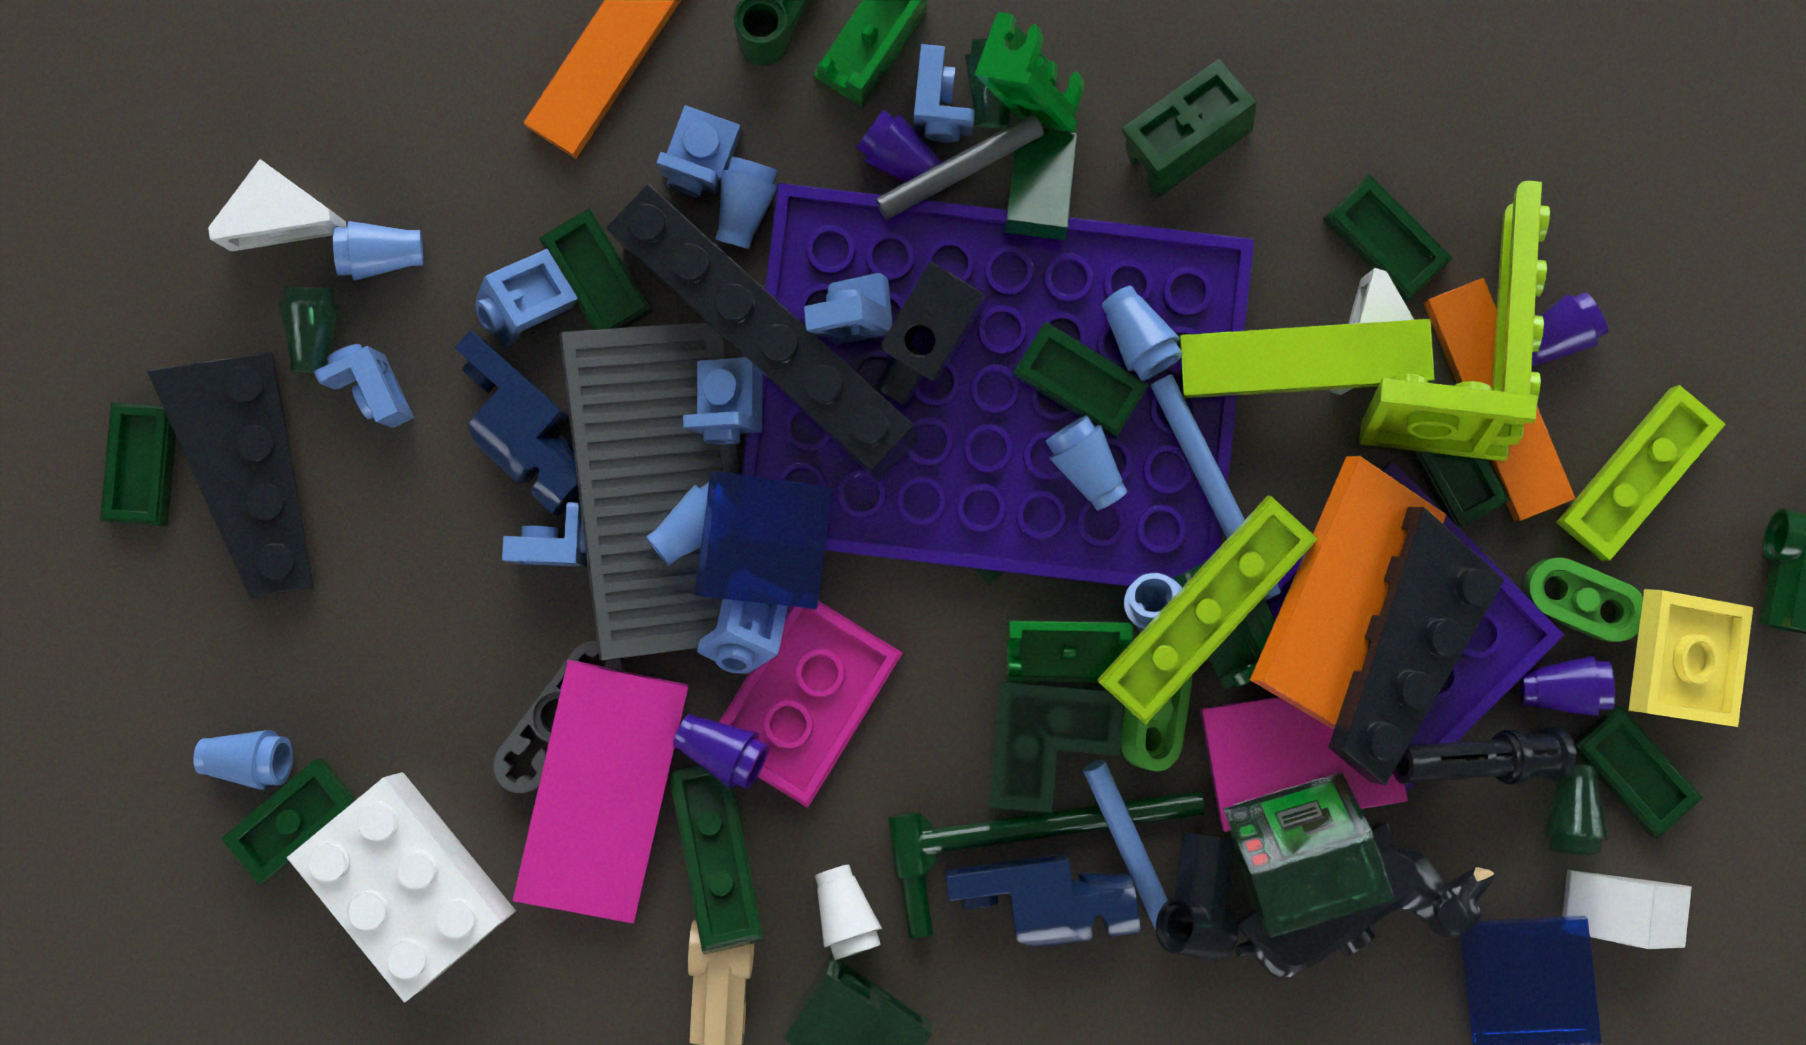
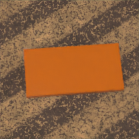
M1346 456L1313 532V535L1318 540L1308 549L1301 560L1250 678L1252 682L1333 730L1353 671H1362L1369 650V641L1364 638L1372 615L1380 616L1390 583L1384 581L1391 557L1400 556L1408 532L1401 528L1408 507H1425L1442 524L1447 515L1361 456Z

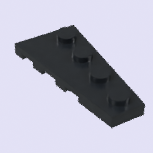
M267 352L147 370L249 597L256 599L314 589L273 353Z
M1408 507L1401 528L1408 532L1400 556L1391 557L1384 581L1390 583L1380 616L1372 615L1364 638L1369 641V650L1362 671H1353L1328 746L1330 750L1369 782L1381 785L1387 784L1504 582L1500 575L1425 507Z

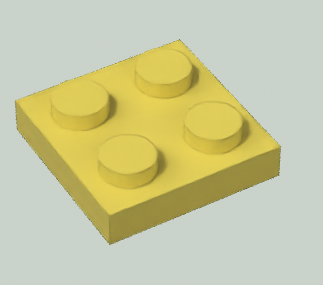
M1644 589L1628 711L1738 727L1753 607L1664 590Z

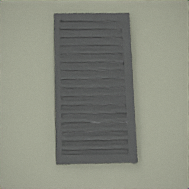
M707 322L561 332L559 337L599 661L698 648L700 639L716 629L727 578L740 568L753 574L749 542L734 539L735 522L730 526L732 533L678 558L671 565L667 566L649 544L646 537L656 530L694 484L701 488L708 481H713L726 495L736 511H738L741 479L736 444H707L703 442V434L683 428V415L697 414V361L725 359L722 335Z

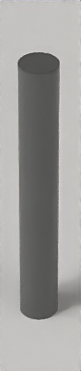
M1031 114L876 198V204L885 220H889L1044 135L1043 128L1037 117Z

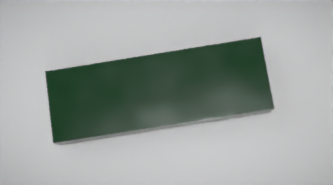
M700 765L669 771L703 954L765 941L735 788L730 789Z

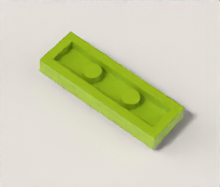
M1681 385L1671 387L1556 523L1600 561H1610L1726 424Z

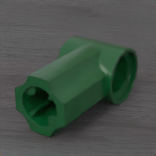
M741 0L736 6L733 17L738 46L742 55L751 63L760 66L773 65L782 60L790 46V35L810 0ZM759 22L772 23L777 27L772 34L766 37H756L748 33V30Z
M1781 508L1771 517L1764 535V555L1767 560L1771 561L1759 624L1772 629L1806 634V514Z

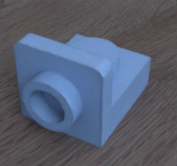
M921 44L914 109V131L925 132L924 136L929 140L946 143L959 141L960 135L972 136L975 116L974 109L940 106V103L952 104L955 67L944 66L945 46Z
M684 105L667 153L660 152L656 162L662 176L668 178L666 185L679 193L694 198H700L702 191L718 196L721 189L722 169L728 170L731 158L734 155L742 133L741 125Z
M545 249L486 275L476 296L475 310L483 328L491 335L496 334L502 346L507 348L517 343L522 331L572 309L578 298L548 249Z
M880 273L831 283L828 287L829 294L826 295V302L804 306L806 331L838 345L887 335L892 327L888 278Z
M354 344L341 348L327 357L328 365L314 372L319 384L335 390L357 381L358 385L352 387L353 396L361 412L369 420L374 418L375 422L394 428L414 418L386 355L369 346L362 348L361 344Z
M746 357L697 361V414L683 415V428L703 434L704 443L715 445L740 443V434L762 433V372Z
M567 502L565 538H558L559 528L547 526H522L521 537L503 536L502 561L519 565L586 567V548L580 503Z
M741 568L727 578L716 629L700 639L697 652L716 661L720 668L732 673L749 674L779 653L791 593Z

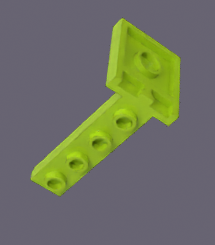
M1521 182L1514 193L1513 203L1506 208L1502 216L1492 387L1475 381L1461 382L1454 386L1429 383L1426 378L1414 374L1396 375L1391 379L1382 378L1361 421L1359 444L1506 461L1509 445H1518L1523 438L1524 424L1534 423L1536 420L1541 378L1539 372L1531 371L1532 352H1538L1544 329L1543 316L1535 315L1536 296H1541L1547 274L1546 261L1538 260L1539 242L1545 240L1550 219L1549 206L1541 205L1542 182Z

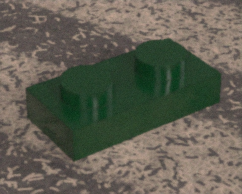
M323 758L313 760L237 824L221 840L260 886L269 882L291 863L287 859L290 854L357 799Z

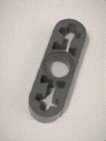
M589 641L579 645L568 659L583 662L587 655L593 658L599 657L597 641ZM609 659L605 667L626 671L625 659ZM567 660L495 754L493 761L494 775L498 783L508 791L526 793L537 789L539 786L547 747L541 748L532 760L531 765L537 770L535 777L527 774L516 779L511 774L516 765L509 758L512 752L518 755L526 753L536 742L537 739L526 735L530 727H532L540 739L547 743L549 742L551 730L545 724L544 711L552 700L559 698Z

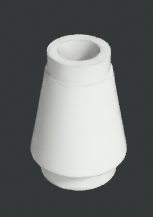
M843 865L815 875L818 885L817 893L824 948L830 946L834 961L880 946L881 943L877 931L882 929L855 876L852 875L850 865Z

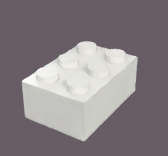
M403 772L383 777L287 857L404 1003L427 987L516 912L514 907Z

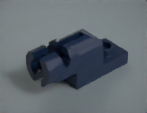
M470 330L454 347L468 360L462 371L488 393L495 386L499 388L469 422L468 427L479 450L515 482L521 484L530 482L538 474L537 482L532 486L531 495L550 513L558 516L566 510L567 502H575L579 497L574 450L562 434L558 438L555 437L558 431L570 419L569 415L490 344Z
M1064 853L945 869L949 901L961 900L962 908L964 909L996 905L999 903V894L1009 893L1016 940L1029 946L1039 948L1083 941L1088 942L1093 937L1091 926L1098 915L1102 916L1103 925L1110 937L1139 934L1141 931L1136 892L1132 876L1129 873H1078L1079 879L1071 880L1069 859Z

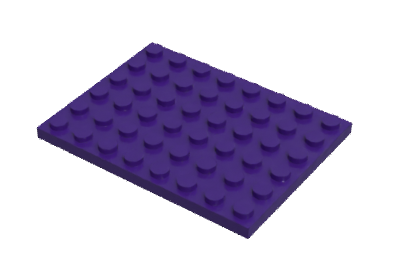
M778 183L765 290L805 326L804 306L826 302V295L829 294L828 287L831 283L880 273L888 278L893 325L930 261L979 290L990 299L939 380L931 381L924 376L906 406L874 387L892 358L891 355L880 349L886 335L840 345L817 336L912 422L920 437V440L879 483L762 373V433H747L737 511L740 519L736 521L735 540L1130 587L1136 579L1149 573H1160L1173 578L1207 561L1220 548L1223 530L1150 386L1154 382L1172 374L1183 395L1181 358L1159 375L1143 380L1149 386L1116 438L1104 432L1121 475L1122 483L1128 492L1116 502L1098 511L1091 501H1088L1049 459L1052 451L1046 443V440L1056 432L1081 417L1012 376L1045 321L1128 371L1107 320V314L1101 306L1109 296L1127 286H1132L1136 293L1145 300L1179 337L1180 335L1245 331L1254 239L1068 217L1065 240L1006 233L1007 210L927 200L914 205L889 220H885L875 201L876 198L882 195ZM928 327L920 328L912 342L915 350L922 355H927L933 346L935 336ZM1179 340L1177 345L1181 350V341ZM1128 371L1129 373L1139 378L1135 371ZM1237 395L1185 398L1228 485Z

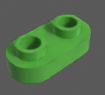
M1567 558L1541 560L1531 566L1525 574L1522 592L1549 620L1605 642L1626 641L1639 633L1643 596L1632 585ZM1550 577L1557 580L1560 585V593L1554 600L1550 599L1544 591L1545 582ZM1605 601L1611 602L1615 608V617L1609 623L1604 621L1600 614L1601 606Z
M1192 676L1146 725L1125 707L1120 744L1125 759L1131 765L1159 772L1170 768L1177 761L1183 747Z

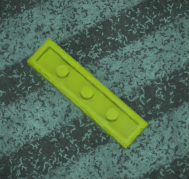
M1430 319L1180 335L1181 352L1183 353L1181 360L1184 399L1378 387L1382 378L1391 379L1401 374L1419 375L1426 378L1429 383L1435 380Z
M1267 496L1097 679L1098 682L1146 725L1318 538L1272 496Z

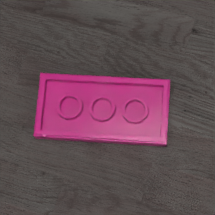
M567 659L513 901L634 924L673 756V741L680 725L687 695V684Z

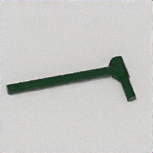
M1201 791L1124 802L1134 825L1205 815V805ZM1099 805L932 829L931 822L924 818L921 812L888 816L896 878H901L909 938L933 935L925 874L929 873V869L935 863L936 853L1109 829Z

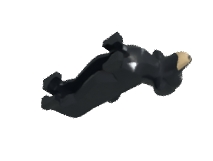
M1387 822L1383 824L1377 823L1367 830L1365 835L1352 841L1361 854V859L1342 863L1329 872L1294 915L1284 916L1278 922L1272 924L1276 915L1269 905L1264 906V904H1261L1237 920L1238 929L1248 941L1239 943L1235 950L1238 957H1255L1271 975L1279 979H1289L1299 972L1311 968L1339 948L1345 957L1357 952L1376 937L1370 926L1398 909L1411 911L1424 921L1432 931L1442 937L1454 938L1467 933L1476 926L1481 917L1478 899L1496 876L1489 869L1475 867L1454 880L1446 882L1426 856L1420 852L1398 848L1391 843L1393 830Z

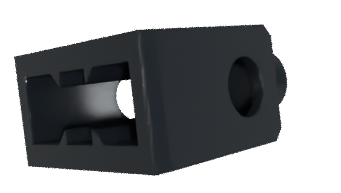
M930 261L880 346V349L891 355L892 358L874 387L906 406L924 376L931 381L939 380L990 298ZM922 327H928L935 336V342L927 355L918 353L912 342Z

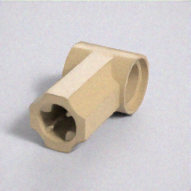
M693 920L691 925L688 950V974L693 976L689 1043L698 1045H742L746 1021L747 979H751L755 943L704 955L701 949L696 920Z

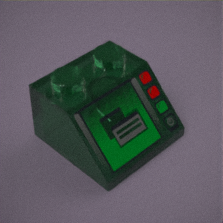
M1343 772L1222 808L1259 926L1270 937L1395 900L1375 838Z

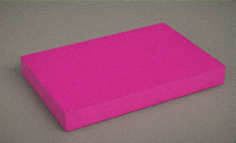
M800 590L786 613L778 655L748 674L719 723L757 732L759 734L758 740L769 745L766 762L758 777L808 808L903 652Z
M1278 696L1200 709L1220 825L1224 832L1238 830L1239 826L1247 823H1254L1255 826L1264 825L1266 822L1259 804L1255 803L1337 779L1335 783L1344 802L1346 801L1347 803L1349 800L1352 808L1354 807L1355 810L1408 801L1405 784H1400L1395 779L1393 773L1386 785L1369 782L1328 748L1333 729ZM1245 806L1251 814V820L1235 824L1231 816V810ZM1312 807L1293 814H1289L1283 816L1282 819L1290 818L1299 814L1316 810V808ZM1328 807L1320 810L1322 815L1331 814ZM1246 810L1233 814L1236 822L1243 821L1237 818L1238 813H1240L1238 817L1241 818L1242 816L1243 820L1249 818ZM1312 812L1286 821L1303 819L1316 815L1318 812Z

